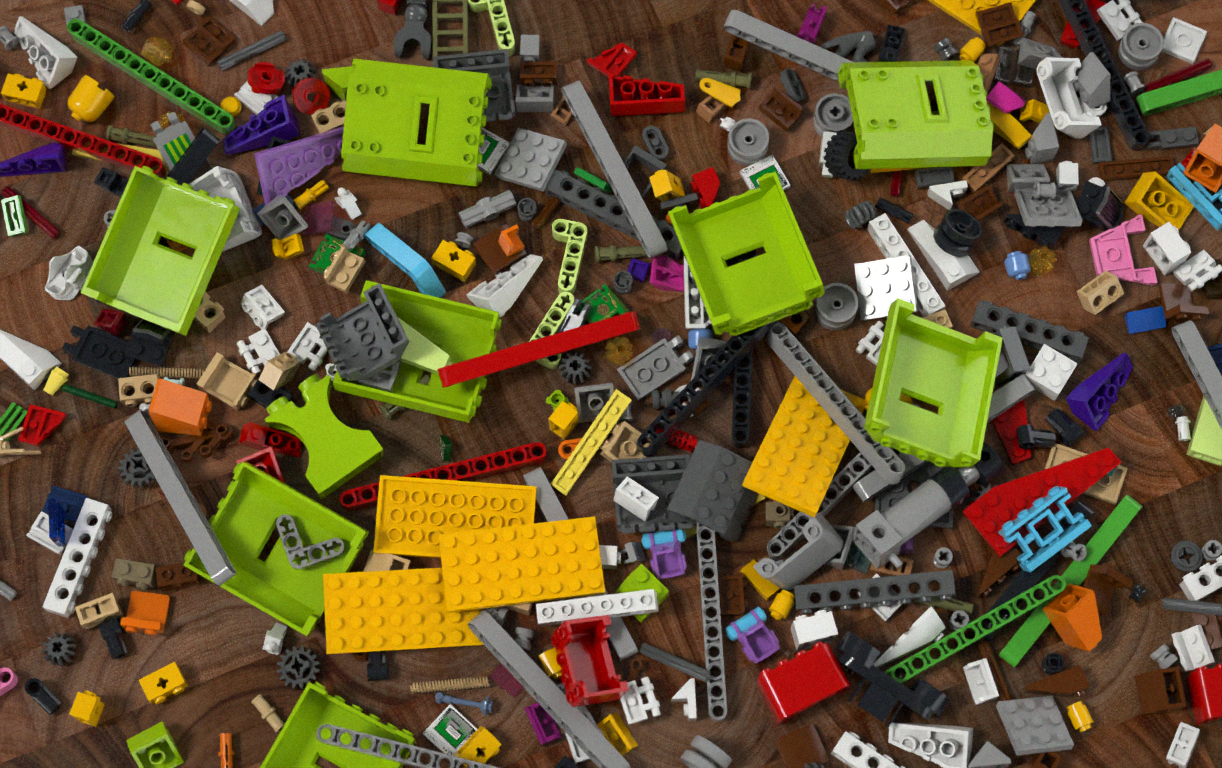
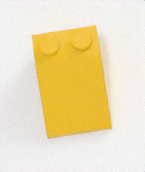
M1156 171L1143 173L1124 202L1136 214H1142L1143 218L1156 226L1161 227L1170 222L1178 231L1194 207Z

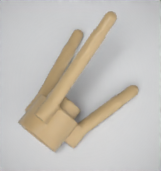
M23 427L0 436V456L41 454L42 452L10 449L9 442L4 441V439L23 431Z

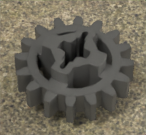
M137 447L135 452L133 449H130L131 454L124 453L125 460L119 461L122 465L118 467L122 480L125 481L126 485L131 483L133 488L139 485L143 489L144 484L150 487L151 480L157 481L154 474L150 470L139 447Z
M293 646L292 652L286 649L287 655H280L283 661L277 662L281 669L276 671L278 674H282L279 678L281 682L286 680L285 686L288 687L292 684V688L295 690L297 685H299L303 690L304 684H308L311 680H317L314 675L320 674V670L316 669V667L320 666V663L315 661L318 658L316 654L311 656V649L305 652L304 646H301L300 650ZM300 655L307 657L310 661H303ZM297 661L302 666L299 671L300 675L295 669L297 668ZM310 671L309 675L305 678L306 673ZM287 675H294L297 680L290 679Z

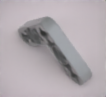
M283 514L277 519L276 525L289 563L296 570L338 557L345 550L344 542L340 538H332L303 548L293 518L290 515ZM283 519L291 521V523H289L288 526L290 532L292 530H295L294 533H288L285 536H283V533H287L284 526L280 527V524L283 523ZM289 537L297 538L298 542L295 547L287 546L286 541ZM334 542L338 545L341 544L338 552L330 550L328 551L330 555L326 556L324 545H327V549L333 547ZM318 548L323 551L320 559L312 557L311 554L314 549ZM308 551L311 562L308 563L307 559L301 561L299 566L297 563H293L296 560L295 556L299 555L300 558L306 557L304 553Z

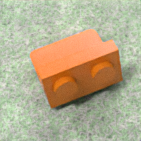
M133 591L130 595L126 618H121L120 625L129 633L140 631L150 636L164 635L170 597L163 594Z

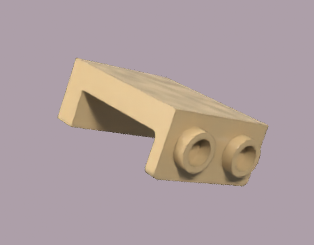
M217 352L197 382L199 390L239 411L248 402V393L257 382L258 377L255 373L252 372L251 374L226 360L223 355Z

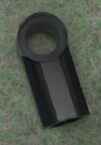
M1058 408L1054 409L1045 418V421L1058 433L1060 441L1067 447H1071L1084 435L1082 428L1077 423L1071 422Z
M1022 425L1016 428L1020 449H1031L1033 447L1052 448L1054 446L1056 436L1052 431L1034 429L1032 425Z
M118 617L98 624L102 638L106 641L113 660L129 654Z
M386 651L368 652V681L388 680L389 670L388 662H386Z
M31 678L25 683L26 693L49 716L55 713L63 704L39 679ZM34 684H39V691L32 693L31 687Z

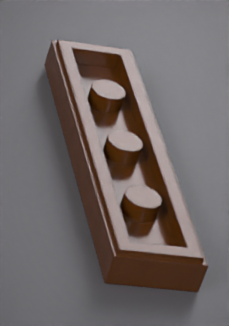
M1173 156L1098 163L1099 177L1104 182L1140 179L1143 173L1155 171L1161 177H1164L1174 167Z

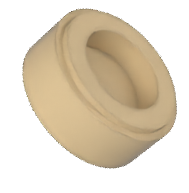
M189 0L186 5L190 11L198 15H203L206 10L202 5L193 0Z

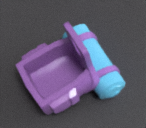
M675 527V530L654 531L642 535L641 542L643 547L650 549L652 553L650 565L653 575H656L657 579L685 574L687 561L685 553L681 552V543L685 542L686 531L684 529Z
M759 606L725 627L726 636L733 642L738 639L743 645L742 650L746 657L754 663L769 657L779 649V640L775 633L766 627L764 622L767 620V615Z

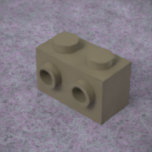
M116 558L112 578L117 582L116 584L121 586H128L129 584L135 585L139 589H154L157 580L156 566Z

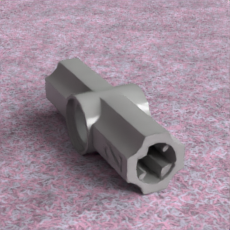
M508 190L492 198H482L476 205L459 212V216L464 227L468 228L483 220L486 222L491 221L499 213L517 205L512 192Z

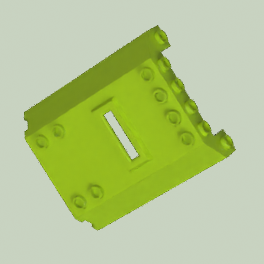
M353 58V71L350 72L348 79L341 157L344 158L342 171L468 186H478V182H482V172L478 164H482L483 154L480 153V145H484L482 127L486 126V115H484V108L488 107L486 92L488 93V89L492 87V78H489L490 74ZM421 103L430 104L426 145L417 144Z
M970 60L841 63L837 74L840 89H847L857 139V145L853 151L856 169L985 166L991 158L994 123L990 119V106L987 105L986 101L987 92L983 87V74L980 73L977 64ZM925 81H933L940 115H932Z
M135 166L80 293L186 336L240 208L234 205V200L216 195L215 198L209 196L210 193L204 190L194 191V187L183 183L181 186L176 184L177 180L170 177L163 179L156 176L151 168ZM161 236L195 249L193 256L190 257L158 244Z
M776 171L766 173L758 178L760 188L750 189L744 194L732 196L720 203H713L704 209H697L689 214L686 205L668 211L715 334L721 335L723 332H729L731 336L740 335L807 310L813 305L812 301L816 297L820 298L825 294L823 283ZM764 247L766 253L727 267L726 260Z
M365 281L360 297L361 304L367 301L363 292L378 283ZM381 284L397 317L447 353L451 358L450 362L452 364L496 352L497 345L495 341L497 331H500L502 320L499 319V312ZM402 362L392 393L357 384L354 380L348 381L347 378H340L337 371L333 380V386L336 391L469 423L471 418L475 416L476 408L481 405L482 396L480 393L481 390H485L487 379L485 376L443 388L439 375L431 373V380L428 385L421 384L419 381L424 370ZM387 367L385 370L391 371L392 367Z
M897 298L889 307L864 428L871 438L882 446L892 447L901 453L911 454L920 460L930 461L936 466L972 467L981 457L1003 338L986 331L977 339L913 315L915 304ZM901 394L939 407L938 414L901 401Z
M242 461L233 470L235 475L232 479L235 481L232 480L227 488L229 493L226 498L223 497L220 500L216 516L212 515L208 522L236 571V575L220 587L300 633L310 636L317 622H320L325 615L323 574L348 573L364 545L362 542L367 537L369 531L250 463ZM283 514L290 515L293 518L303 548L332 538H340L345 545L342 555L301 570H296L290 565L281 537L277 540L266 562L258 558L276 527L278 517ZM283 519L282 524L286 525L285 529L287 532L283 533V536H285L288 533H294L295 530H292L290 532L288 524L291 523V521ZM289 537L286 541L287 546L295 547L298 542L297 538ZM334 542L333 547L327 549V545H324L326 556L330 555L328 552L330 550L338 552L341 544L338 545ZM195 548L189 550L184 557L186 562L183 566L215 583ZM317 548L312 551L311 555L314 559H320L323 551ZM308 551L304 553L306 557L300 558L299 555L295 556L296 560L293 563H297L299 566L302 560L307 559L308 563L311 562Z
M309 682L260 767L322 768L315 764L320 756L341 768H402V763L319 742L316 739V731L324 724L414 746L416 741L412 738L414 734L405 729L401 732L390 723L384 725L379 722L380 718L371 713L367 716L362 713L363 709L354 704L350 707L345 704L346 700L337 695L334 697L328 695L325 691V686L317 682L315 684ZM323 728L320 731V735L323 739H329L331 732L329 729ZM343 733L340 736L343 744L347 745L350 743L351 738L349 734ZM363 738L360 741L362 749L367 750L370 748V741ZM386 743L381 744V753L384 755L389 754L390 746ZM402 748L400 751V757L404 760L407 759L410 753L408 749Z

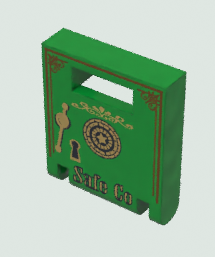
M325 234L324 239L326 241L322 240L312 258V262L316 263V265L310 263L308 266L311 270L323 275L326 268L333 262L336 251L340 250L341 246H344V241ZM357 246L352 250L348 249L349 252L362 258L366 254L364 249Z
M606 284L601 286L604 292L598 288L583 299L581 303L583 306L586 304L592 306L588 317L585 318L588 324L630 311ZM580 306V308H579V310H578V313H579V314L581 313V311H582V309H583V307H581V306Z

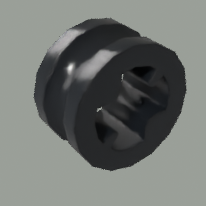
M1138 583L1128 598H1133L1134 602L1137 603L1147 589H1142Z

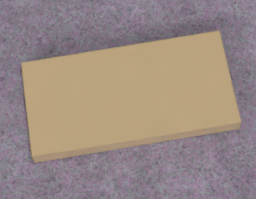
M1054 443L1044 470L1088 454ZM1120 465L1117 466L1112 476L1106 475L1083 494L1116 505L1128 468Z

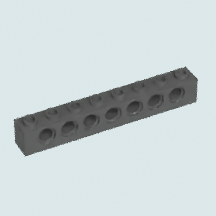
M555 169L545 188V195L549 197L554 196L559 202L639 241L616 196H609L600 188H593L587 185L584 180H576L566 171L561 170L560 172ZM566 186L572 187V190L565 191L563 188ZM583 194L589 196L587 199L580 198V196ZM602 202L605 206L598 207L596 204ZM614 211H621L622 214L619 215V216H616V215L613 214V212H614ZM653 218L662 237L665 235L672 237L671 240H665L667 251L664 254L678 260L683 251L674 228L665 220L659 221Z
M953 570L794 586L796 610L798 612L801 611V614H812L813 610L820 609L826 610V612L833 611V608H841L842 611L852 610V606H860V608L864 609L871 608L872 604H880L881 607L891 606L892 602H900L901 605L911 604L912 600H920L921 603L931 602L932 598L939 597L941 601L951 600L952 596H955ZM937 582L940 585V589L932 592L929 589V584ZM912 584H917L920 587V591L913 594L909 591V587ZM892 586H897L900 588V593L893 596L889 593V589ZM878 588L881 591L880 595L877 598L871 597L869 595L871 589ZM858 590L861 593L860 598L857 600L851 599L849 596L851 591ZM833 592H838L841 594V598L839 601L833 602L830 600V595ZM814 594L821 596V601L817 604H813L810 601L811 596Z

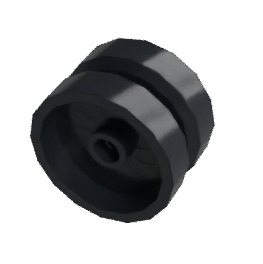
M951 209L946 212L941 223L934 230L933 237L936 244L946 253L956 257H964L970 253L974 244L981 237L982 227L971 214L963 210Z

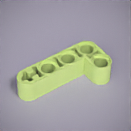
M468 0V7L472 12L477 13L488 10L498 49H507L508 57L512 56L515 52V41L504 0H480L478 3ZM497 11L502 12L500 15L494 14ZM506 28L505 31H499L498 29ZM505 40H507L508 47L504 44Z
M557 219L552 224V235L556 240L567 243L558 279L559 293L567 291L573 295L587 242V228L580 222ZM562 227L565 231L559 233L556 229ZM577 231H581L584 234L582 236H576L574 233ZM576 248L579 250V252L573 254L570 252V250ZM568 266H574L575 270L568 271L566 270V268ZM567 279H569V285H568V287H567V288H564V286L566 285Z
M566 291L558 295L530 341L545 337L541 335L543 331H550V335L556 334L574 302V296L570 292ZM554 315L561 317L558 321H554L551 318ZM561 353L554 355L558 358L556 361L551 362L546 357L536 360V362L549 369H557L561 365Z

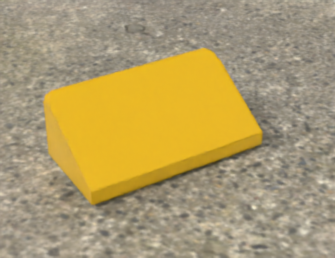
M752 560L740 570V573L767 601L780 588L763 578L753 567L757 562Z
M617 712L610 714L597 724L604 737L622 756L638 746Z

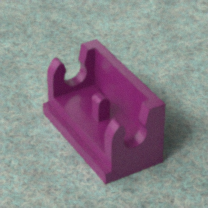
M814 3L811 4L797 37L814 44L825 19L827 7L822 6L819 10L815 8Z
M538 702L525 707V712L541 747L562 738L553 718Z

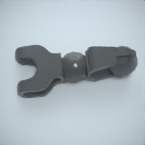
M407 0L408 7L404 14L405 26L396 33L394 38L395 57H404L406 48L409 45L416 44L421 47L423 59H431L433 43L424 25L428 16L426 10L427 0Z

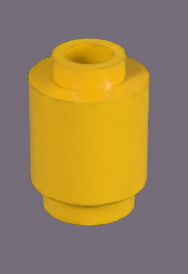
M978 37L970 39L959 51L960 60H970L974 63L984 52L985 43Z
M786 590L778 593L769 608L770 615L779 621L786 619L795 604V596Z
M1082 701L1067 707L1069 711L1067 714L1075 730L1079 729L1080 732H1084L1092 728L1090 724L1093 723V720Z

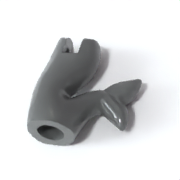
M871 30L846 34L822 44V48L825 50L835 47L837 53L834 54L843 58L857 47L853 62H868L864 59L865 55L876 48Z

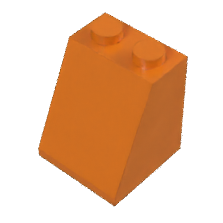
M1217 124L1213 125L1199 144L1183 172L1184 175L1215 193L1222 185V127Z
M158 378L148 412L157 431L201 436L203 429L207 427V414L211 412L212 402L205 392Z
M1069 583L1059 595L1054 597L1042 609L1066 645L1089 652L1102 639L1096 598L1093 590Z

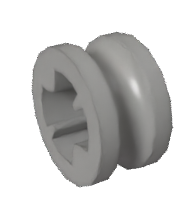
M458 232V239H455V244L464 248H470V242L473 241V237L467 233Z

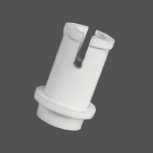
M1187 416L1177 417L1175 424L1178 428V440H1191L1189 429L1191 421L1188 420Z

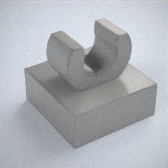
M629 542L625 544L626 549L621 550V554H628L629 557L623 561L625 564H640L646 561L640 542Z

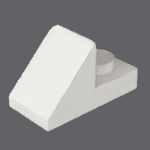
M967 181L929 186L928 197L946 209L951 210L953 204L951 196L958 198L966 194L968 188Z
M690 678L671 699V702H687V704H683L684 716H688V721H696L697 718L695 678Z

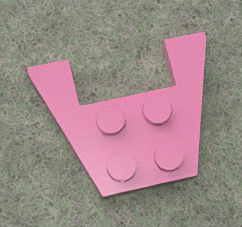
M1142 214L1089 240L1096 276H1099L1104 271H1108L1116 275L1118 280L1152 286L1158 283L1154 267L1134 269L1127 235L1145 232Z

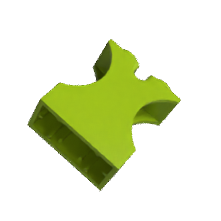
M314 374L298 386L306 403L304 407L299 408L293 401L289 402L285 396L280 397L266 408L270 416L265 418V422L268 428L287 431L303 442L309 454V464L305 477L316 495L322 500L382 458L384 451L370 430L350 428L335 417L329 406V397L333 386L330 375L320 379L317 374Z

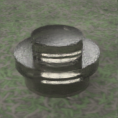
M1182 404L1168 407L1167 416H1172V419L1184 416L1183 412L1186 411V408H1183Z

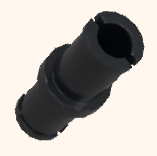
M141 0L135 9H131L130 15L121 24V27L130 33L138 21L141 22L143 20V15L152 6V3L149 0Z
M882 197L879 198L875 205V208L890 214L889 217L893 218L894 216L906 224L910 222L913 213L898 207L899 204H893Z

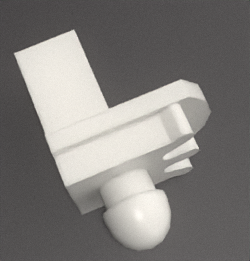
M339 188L337 193L340 197H335L336 203L342 209L345 208L347 214L353 220L362 214L355 203L357 199L349 190L346 191L345 188Z
M276 622L272 630L267 631L262 649L271 654H280L287 626Z

